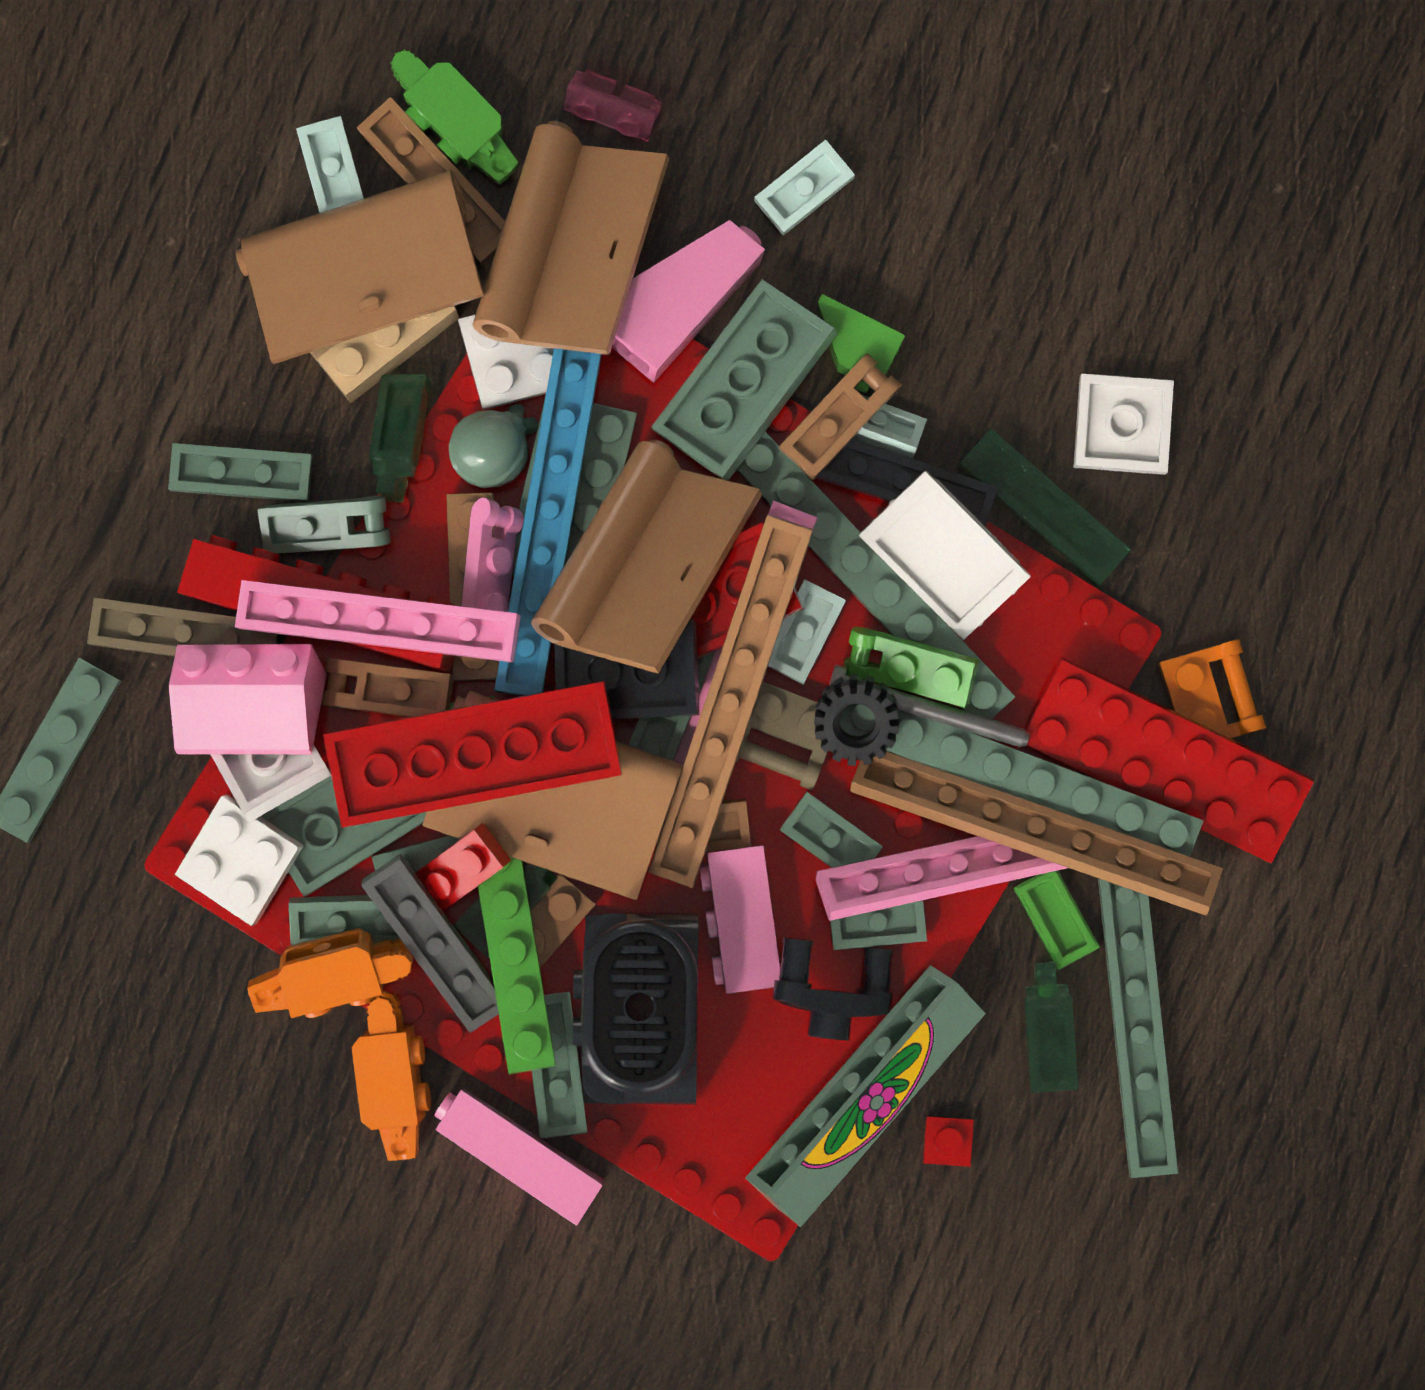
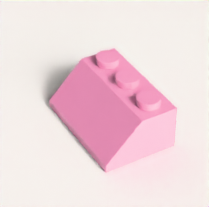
M177 645L169 681L174 748L176 753L311 755L327 675L312 645Z

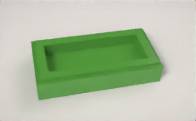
M1058 870L1036 875L1013 887L1057 970L1100 948Z

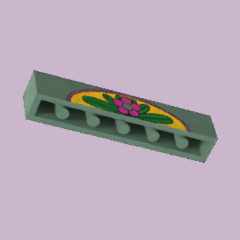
M930 965L745 1178L778 1210L801 1227L986 1013L957 982Z

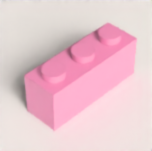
M756 846L707 853L708 863L701 864L700 874L703 892L712 891L715 909L706 910L709 938H719L721 956L712 957L715 985L725 984L726 994L774 987V981L779 980L780 964L764 847Z

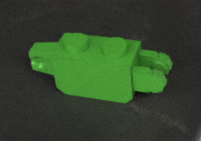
M404 49V51L394 53L395 56L392 62H390L391 69L397 82L400 81V85L406 90L403 95L409 108L405 113L423 133L429 128L441 140L436 146L454 165L461 160L469 170L475 166L499 185L506 181L518 169L519 163L502 140L503 124L501 122V115L450 63H436L429 69L418 57L415 58V54H412L410 50L405 51Z

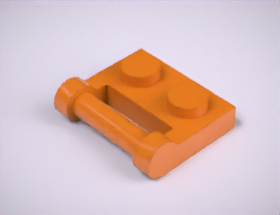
M1240 639L1158 663L1171 709L1229 738H1235L1266 728L1263 715L1258 716L1240 659L1239 654L1243 653ZM1222 660L1240 721L1228 725L1209 663Z

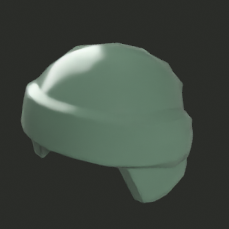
M514 404L506 412L494 410L477 411L464 417L454 427L449 443V457L454 470L467 483L480 488L500 487L512 482L524 469L529 449L526 436L535 433L539 426V423L533 417L524 418V406Z

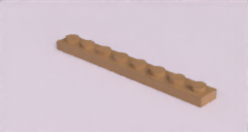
M770 514L766 517L648 873L691 888L695 885L814 529Z
M887 751L886 755L880 760L877 756L873 757L872 764L864 765L863 760H860L851 783L850 792L1205 916L1209 912L1223 868Z

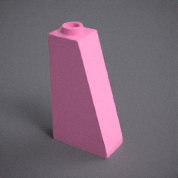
M728 220L634 277L612 348L654 383L760 265L765 249L761 246L762 243L759 237L748 227H738L731 220Z
M462 1089L457 1096L449 1092L434 1115L441 1120L435 1129L436 1131L576 1226L605 1181L603 1178L543 1139H540V1137L466 1089Z

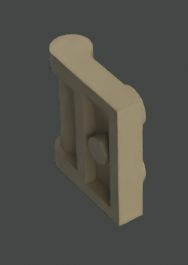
M762 682L736 762H739L740 758L797 779L801 781L799 786L813 790L827 754L821 748V740H817L815 735L814 719L817 702ZM751 728L812 751L808 763L747 741Z

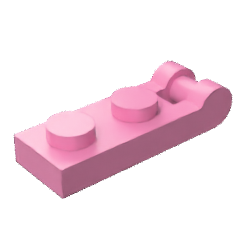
M480 498L474 503L470 517L461 607L508 612L516 534L521 530L524 523V515L520 509L506 505L500 508L496 501L487 498Z

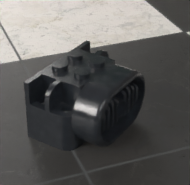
M608 913L603 915H586L583 969H574L573 998L582 999L581 1017H573V1046H582L584 1103L696 1105L698 914ZM634 994H646L652 999L654 1010L648 1019L636 1021L626 1013V1003Z

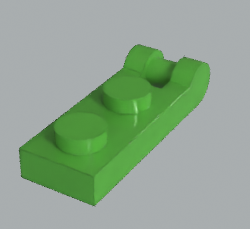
M852 628L849 643L853 647L850 658H846L844 662V667H847L845 675L858 674V678L865 680L866 675L874 677V682L880 684L883 682L886 686L964 708L970 704L979 659L868 628ZM871 649L883 652L881 664L868 661Z

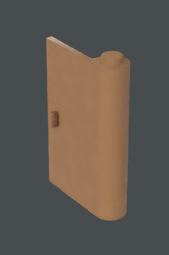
M549 121L546 124L537 126L534 130L483 292L485 296L481 297L472 324L473 328L481 335L501 342L609 355L667 169L668 155L584 146L575 136L571 127L558 121Z
M452 170L242 238V249L236 250V257L242 274L245 277L249 276L270 360L273 364L485 296L463 215H466L465 201L458 180Z
M658 440L639 442L531 621L532 627L544 639L556 645L659 673L761 498V490L682 470L674 458L673 450L665 443Z
M470 690L466 698L460 696L456 698L453 709L498 700ZM617 741L623 772L621 776L429 811L426 813L422 826L461 839L483 823L508 856L637 900L684 764Z

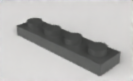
M401 854L362 879L361 886L467 1030L471 1033L497 1016L499 1012L493 979L434 898L429 894Z

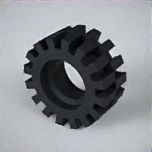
M852 674L850 679L843 681V678L840 677L834 681L833 687L827 686L823 690L821 699H818L814 719L816 739L821 740V748L824 752L827 753L830 750L833 753L832 759L840 762L841 758L848 759L847 765L856 766L857 760H863L864 765L872 764L873 757L877 756L880 760L886 755V749L888 747L892 749L896 742L900 719L897 700L893 693L891 695L888 693V686L883 682L879 685L874 683V677L866 675V679L861 680L858 679V674ZM852 704L867 706L873 712L876 720L872 730L862 736H853L846 733L841 728L838 720L839 714L845 707Z

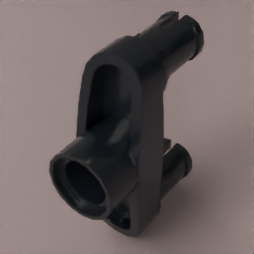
M783 938L779 980L774 981L772 999L778 1003L810 1012L807 1036L849 1041L852 1017L885 1015L891 1011L893 993H890L889 989L894 950L865 947L861 987L856 989V993L812 989V984H808L813 941Z

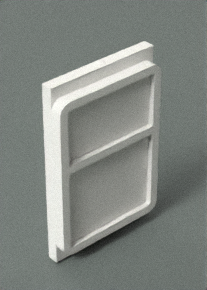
M927 470L917 477L896 499L891 500L889 505L859 533V536L963 640L977 627L981 626L983 621L1011 595H1014L1017 589L1031 576L992 533Z

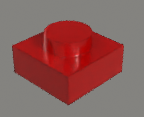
M926 1116L923 1163L971 1167L974 1120Z

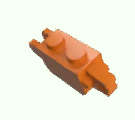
M357 928L288 946L281 956L279 968L249 980L248 994L255 1013L288 1009L291 1018L302 1015L314 1018L326 1014L333 1007L348 1003L352 1006H360L382 995L383 984L396 981L398 978L403 979L404 976L408 977V973H411L413 956L401 939L396 938L394 941L390 939L374 943L370 933Z
M385 990L382 995L369 1002L370 1005L367 1006L368 1011L366 1012L369 1014L367 1017L368 1029L351 1048L361 1122L371 1130L379 1129L388 1161L416 1158L419 1154V1123L426 1116L425 1111L431 1109V1094L428 1083L421 1082L419 1065L425 1063L422 1036H415L414 1024L404 1025L402 1007L399 1006L401 1003L399 1001L400 997H397L396 993L393 994Z

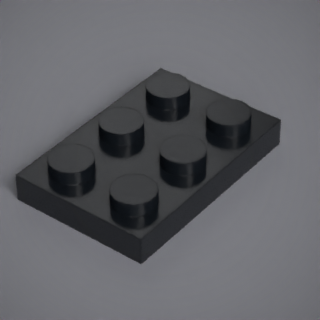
M689 620L659 673L554 644L556 689L605 680L612 719L700 715L697 626L695 620Z

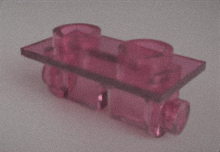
M588 69L585 73L578 70L575 72L573 79H570L568 83L564 110L574 113L581 119L593 120L616 129L625 136L637 137L649 142L654 120H657L663 105L662 102L655 100L656 95L625 85L621 96L617 97L613 95L617 81L596 74Z

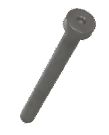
M835 665L829 683L830 688L834 686V681L840 677L843 678V681L850 679L849 675H845L847 667ZM888 688V693L890 695L893 693L897 700L899 711L1014 746H1027L1030 734L1023 728Z

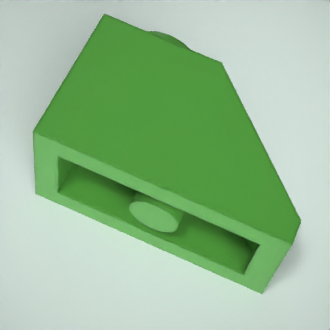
M822 294L816 311L818 317L834 327L838 333L829 345L837 372L845 377L861 358L868 353L878 362L876 367L886 376L904 341L905 335ZM862 381L855 389L867 393L870 386Z

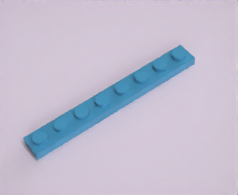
M556 348L553 351L508 609L509 613H517L521 616L514 663L499 661L494 689L498 693L525 696L544 692L552 643L535 631L531 621L566 564L602 354Z

